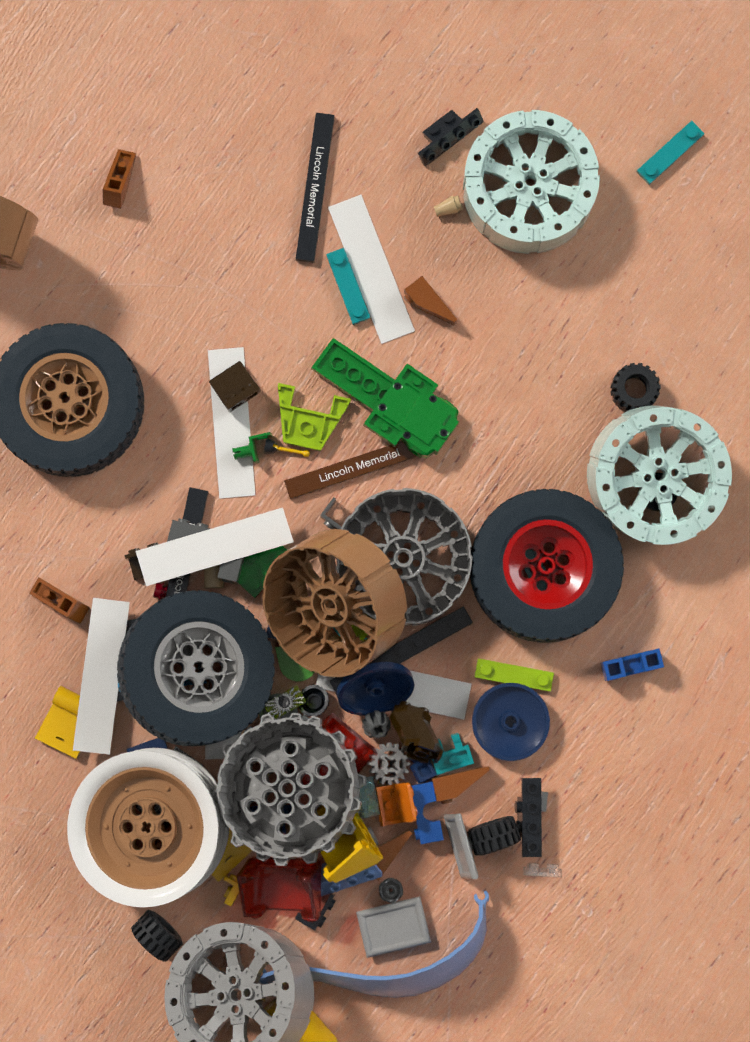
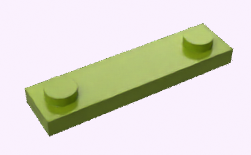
M478 658L474 677L502 683H518L529 688L551 692L554 672Z

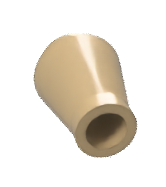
M452 195L434 206L437 217L459 213L460 210H463L459 196L453 197Z

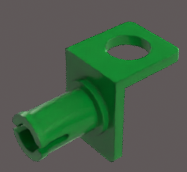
M267 432L248 437L249 445L232 448L234 459L237 460L251 456L254 463H259L255 441L273 437L272 433Z

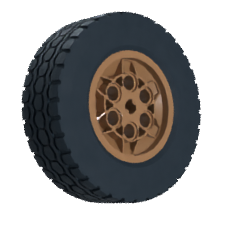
M56 323L52 326L49 324L42 326L40 329L36 328L30 331V334L20 337L17 343L14 342L9 347L8 352L5 351L0 358L2 359L0 361V439L15 456L29 466L54 476L76 477L88 475L104 469L107 465H111L133 443L132 440L139 431L144 414L142 382L136 367L128 355L106 334L81 324ZM68 376H73V383L70 385L65 384V379ZM54 382L56 384L55 389L47 391L48 384ZM88 388V395L81 397V389ZM66 397H69L70 400L67 403H65L64 399ZM51 401L52 407L49 410H44V403ZM79 407H85L84 414L77 416L76 410ZM65 413L67 415L66 420L58 422V416Z

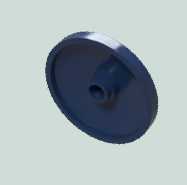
M378 662L368 664L357 672L345 676L339 683L336 694L339 705L343 710L350 714L365 716L374 710L384 713L391 711L395 705H399L400 701H406L411 696L415 684L412 673L405 666L393 662Z
M503 683L487 690L477 701L472 714V729L479 745L493 757L506 761H517L533 755L544 744L550 728V716L544 700L533 689L518 683Z

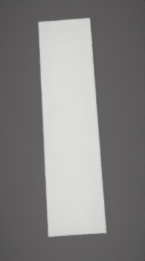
M362 195L328 207L381 344L414 332V327Z
M244 347L208 350L210 380L238 361H241L245 367ZM211 386L219 499L254 496L253 458L249 456L235 460L232 448L246 446L250 443L248 438L251 436L248 401L229 413Z
M279 508L136 551L145 584L149 586L293 543V538L284 510Z
M93 598L73 745L74 751L110 755L118 696L117 661L120 647L126 634L130 602Z
M410 671L415 686L413 693L406 702L416 707H425L431 713L464 720L471 683ZM318 673L316 685L322 686L323 689L334 691L329 681L335 677L322 676Z

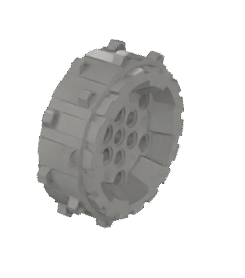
M270 713L262 715L260 725L248 727L235 743H225L222 751L226 757L219 768L218 788L211 793L213 801L220 805L224 826L230 828L233 832L231 843L235 847L248 846L252 851L256 852V858L264 862L272 856L277 866H287L290 859L302 858L307 864L317 862L319 852L325 851L330 853L335 849V843L338 842V839L343 834L352 835L356 830L352 820L355 813L361 808L362 802L360 801L359 794L360 789L367 785L366 776L358 774L354 761L357 756L353 749H346L344 746L346 736L341 731L332 734L322 727V719L312 716L307 721H304L300 713H292L289 718L277 720ZM291 744L296 746V751L293 754H289L287 750ZM256 762L261 764V769L258 772L253 770V765ZM289 764H293L295 768L291 774L286 772V767ZM326 765L328 773L325 776H321L320 768ZM275 772L277 780L274 783H270L269 775ZM309 774L311 781L308 785H304L302 778ZM291 783L293 785V791L290 794H287L285 792V786ZM273 792L276 796L275 801L269 803L267 797ZM307 794L309 796V803L303 805L301 797ZM256 801L258 804V809L255 812H252L250 810V805L252 802ZM287 803L292 806L289 814H285L283 810ZM321 805L326 809L323 816L317 814V809ZM286 823L290 825V832L288 834L282 832V826Z

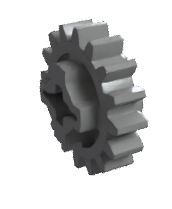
M386 743V746L379 744L380 749L374 748L375 754L369 755L372 759V762L367 763V765L372 766L369 773H375L373 779H379L380 784H384L385 781L386 785H391L392 782L398 784V778L404 780L403 773H409L406 769V766L410 765L409 762H406L408 757L403 755L401 748L398 749V744L393 746L392 743ZM393 751L389 756L384 752ZM389 772H390L391 774H393V776H390V777L384 776L385 774H388Z

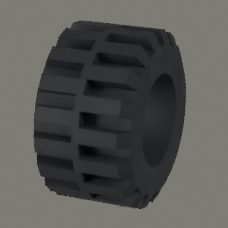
M630 363V365H625L617 372L611 383L610 388L612 390L610 393L613 396V402L618 404V408H623L627 412L643 406H652L660 394L661 384H659V376L656 377V372L654 370L651 371L649 369L650 366L646 365L645 367L643 363H638V365ZM637 378L645 384L646 393L642 398H632L627 394L625 383L628 379Z
M505 816L471 828L467 832L474 854L479 856L508 848L521 840L513 816Z
M147 910L131 927L137 941L160 961L167 962L183 945L177 931L154 911Z

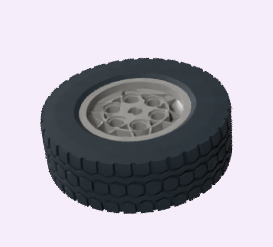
M201 590L185 591L158 601L144 611L131 625L120 647L117 661V678L121 696L130 714L149 733L161 740L176 745L204 746L218 743L237 735L258 717L271 694L270 690H272L275 673L273 664L275 662L271 642L267 639L269 637L265 629L263 630L262 624L257 618L255 619V615L244 608L245 606L219 593ZM184 646L191 648L192 653L190 656L183 654ZM203 646L210 647L211 654L209 656L203 654ZM214 662L221 665L219 673L215 672L212 668ZM175 663H179L182 666L180 674L173 670ZM194 664L198 665L199 673L195 672ZM205 679L210 680L212 683L210 690L205 689L203 686ZM185 680H189L193 684L190 691L184 688Z

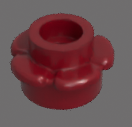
M164 582L162 584L156 583L153 598H157L158 601H160L161 597L165 598L167 587L164 586Z

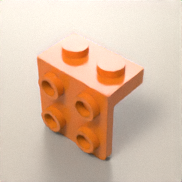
M398 783L374 788L380 826L416 822L417 808L414 806V791L410 783Z

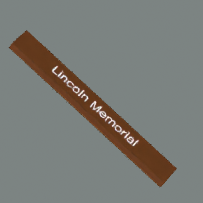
M401 441L395 447L389 445L284 480L290 499L417 456L411 453L406 444Z

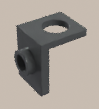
M333 497L320 517L325 520L323 524L328 528L341 529L339 524L326 516L336 502V498Z

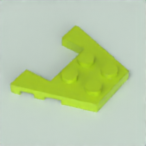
M278 383L283 443L321 451L349 406L351 399L334 395L330 414L291 406L295 386Z

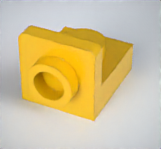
M233 874L230 876L226 875L223 879L233 885L232 888L228 887L223 896L226 898L224 903L230 907L234 904L244 885L240 882L242 879Z

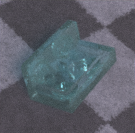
M373 776L366 777L367 785L360 789L359 798L362 804L359 814L363 818L380 815Z

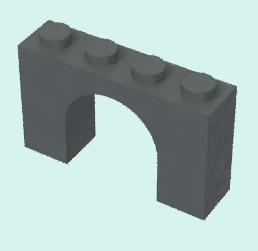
M185 519L172 520L167 542L209 530L210 528L203 523H197V525L189 524L190 521ZM245 557L221 564L217 577L219 581L238 585Z

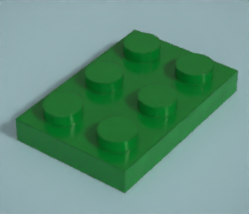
M279 546L246 556L238 583L256 598L264 589L263 583L270 565L287 549L284 546Z

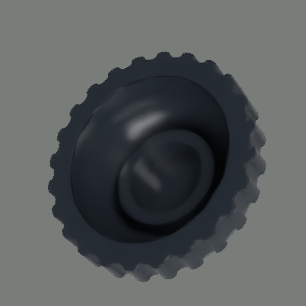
M309 685L299 693L298 697L304 698H299L297 702L303 703H298L297 705L304 715L318 717V715H322L327 710L330 700L328 692L322 686Z

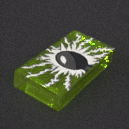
M296 685L265 703V709L275 719H278L306 703V700Z

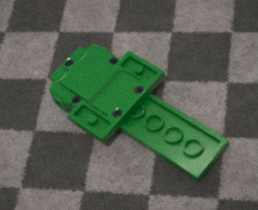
M333 338L311 367V370L372 411L364 422V427L394 447L402 439L408 450L417 457L428 458L433 454L437 455L459 424L457 420L458 409L449 401L433 394L438 384L409 364L405 365L394 380Z

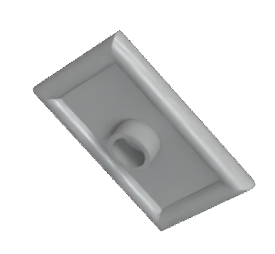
M445 814L444 820L460 877L463 879H478L479 876L472 854L473 848L470 838L467 836L462 815Z
M420 896L356 912L367 958L431 943Z

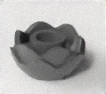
M394 878L385 879L379 886L381 899L389 903L399 900L403 895V887L400 881Z

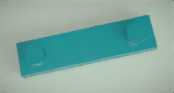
M691 120L636 172L650 185L702 138L705 133Z
M341 248L326 254L352 325L370 319L345 249Z

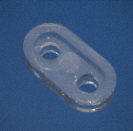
M528 863L527 866L523 867V875L562 877V869L559 868L558 864H547V867H539V863Z

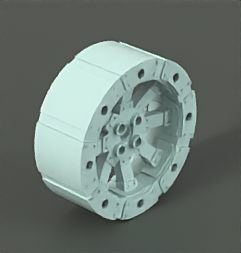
M531 110V112L517 111L495 120L484 129L481 136L476 138L466 161L463 179V198L472 223L482 235L484 234L489 238L490 242L512 252L529 254L530 252L541 253L563 245L576 235L579 228H582L597 197L600 175H598L599 164L593 146L580 129L577 130L572 122L551 112ZM525 133L538 135V144L535 153L532 154L530 159L526 153H523L519 144L518 136L525 135ZM554 140L559 144L562 143L568 151L564 158L554 163L545 164V155L552 141ZM503 143L506 149L508 148L513 159V166H505L495 162V159L490 157L494 148ZM474 156H481V160L475 161ZM573 168H577L578 175H580L578 186L572 185L571 187L559 184L558 181L554 180L559 174ZM541 171L544 173L545 177H542L540 175ZM484 173L502 178L507 184L496 191L486 192L485 184L483 183ZM527 179H533L535 181V185L529 186L526 184L525 181ZM516 183H520L521 188H517ZM538 189L541 191L540 194H535ZM585 191L591 194L589 198L584 197L583 193ZM556 196L568 199L567 201L572 202L568 211L558 215L549 204L548 197ZM477 199L484 200V203L478 204ZM507 199H515L516 208L510 218L499 213L495 207L498 203ZM534 205L543 217V223L538 225L524 223L526 211L530 206ZM557 224L562 226V229L556 230L554 226ZM511 227H516L518 231L512 233L510 231Z
M643 406L621 414L619 418L612 420L601 431L593 444L589 455L590 461L587 464V483L590 496L594 505L608 518L614 528L642 542L648 541L657 545L676 544L697 536L696 534L701 530H706L717 519L729 496L728 489L732 482L731 461L724 442L719 439V434L704 419L691 412L665 406ZM652 414H655L657 416V419H655L654 422L650 421V416ZM695 424L700 426L699 431L694 430ZM674 426L673 428L680 430V433L673 445L664 452L660 441L661 427ZM645 432L647 436V455L639 454L628 443L637 433ZM615 439L619 442L617 447L612 445V441ZM695 441L702 447L705 458L697 462L679 463L682 457L681 454L689 444L691 445ZM620 456L630 461L636 470L629 475L620 477L615 476L614 467ZM657 458H660L662 461L660 465L655 463ZM661 469L663 476L661 479L656 480L655 472ZM673 469H675V476L671 475ZM708 474V488L705 489L704 494L696 493L687 487V484L682 479L689 477L688 475ZM645 475H647L649 481L647 482L644 480ZM604 484H609L610 489L604 491L602 487ZM665 485L666 490L661 492L660 487ZM632 486L640 487L638 496L632 506L630 505L626 509L620 503L617 492ZM672 493L681 496L694 507L687 517L677 520L671 504ZM655 498L661 514L660 523L649 524L641 519L647 504ZM629 521H632L634 524L631 529L627 528ZM672 530L677 531V533L670 535Z

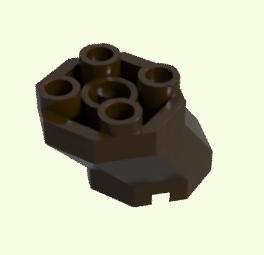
M400 701L399 705H395L391 710L390 720L402 742L401 752L404 754L406 751V756L414 761L428 763L429 760H434L433 763H438L442 758L443 749L430 725L432 717L429 715V710L425 707L413 706L406 701Z

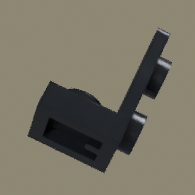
M330 894L317 919L313 918L314 914L311 912L299 910L295 920L313 930H316L317 926L321 928L326 920V917H324L326 910L331 911L336 902L333 899L335 894Z

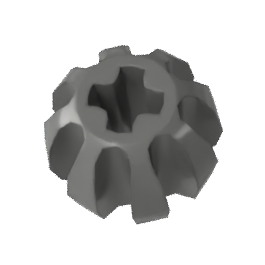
M374 710L372 713L365 715V718L362 720V728L369 738L379 739L388 734L391 728V721L384 712Z

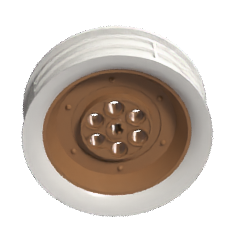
M144 748L123 753L104 761L94 768L82 781L69 809L67 822L68 843L78 870L85 880L100 894L114 902L132 907L164 905L191 892L206 881L214 872L222 859L228 841L229 828L225 827L222 822L223 817L220 805L215 803L211 796V793L218 788V783L207 769L196 760L183 753L165 748ZM137 804L142 807L141 814H138L135 810ZM156 804L161 806L162 811L160 814H157L154 810ZM166 821L171 824V831L165 829L164 823ZM127 822L132 823V825H133V830H132V832L129 831V830H127V828H126ZM148 823L151 824V827L149 828V830L146 829V826L148 825ZM137 839H140L143 842L142 849L137 847ZM156 839H160L162 841L161 848L156 847Z

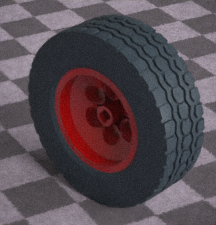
M536 489L523 492L500 504L487 517L476 535L471 549L472 567L470 572L474 595L488 618L499 628L515 637L539 643L558 642L573 638L596 625L608 613L619 594L624 572V559L621 543L618 540L619 537L608 518L595 505L576 494L557 489ZM544 544H551L553 552H545L543 549ZM526 550H533L535 558L528 559L525 555ZM559 556L567 557L568 564L565 566L559 564ZM545 562L550 566L546 571L541 567ZM525 568L530 569L532 572L531 578H524L522 570ZM558 574L562 575L565 579L562 585L555 582V576ZM538 581L546 583L547 588L545 591L538 590Z

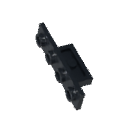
M476 108L463 119L453 110H450L422 132L424 137L430 142L429 145L418 152L419 158L425 167L484 122L479 109Z
M521 778V797H517L514 809L515 813H517V821L515 822L520 837H522V857H542L541 778Z

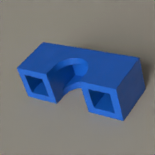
M660 648L600 662L605 681L664 667Z
M433 782L411 785L414 791V806L417 808V829H414L416 841L420 840L421 844L444 840L440 819L430 821L423 816L424 806L436 801Z

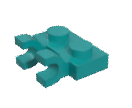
M459 733L451 734L455 748L445 752L443 750L442 758L439 762L433 763L437 775L474 764L469 745H462ZM439 738L438 741H439V743H440V745H441V747H442V749H443L441 740H440V738Z

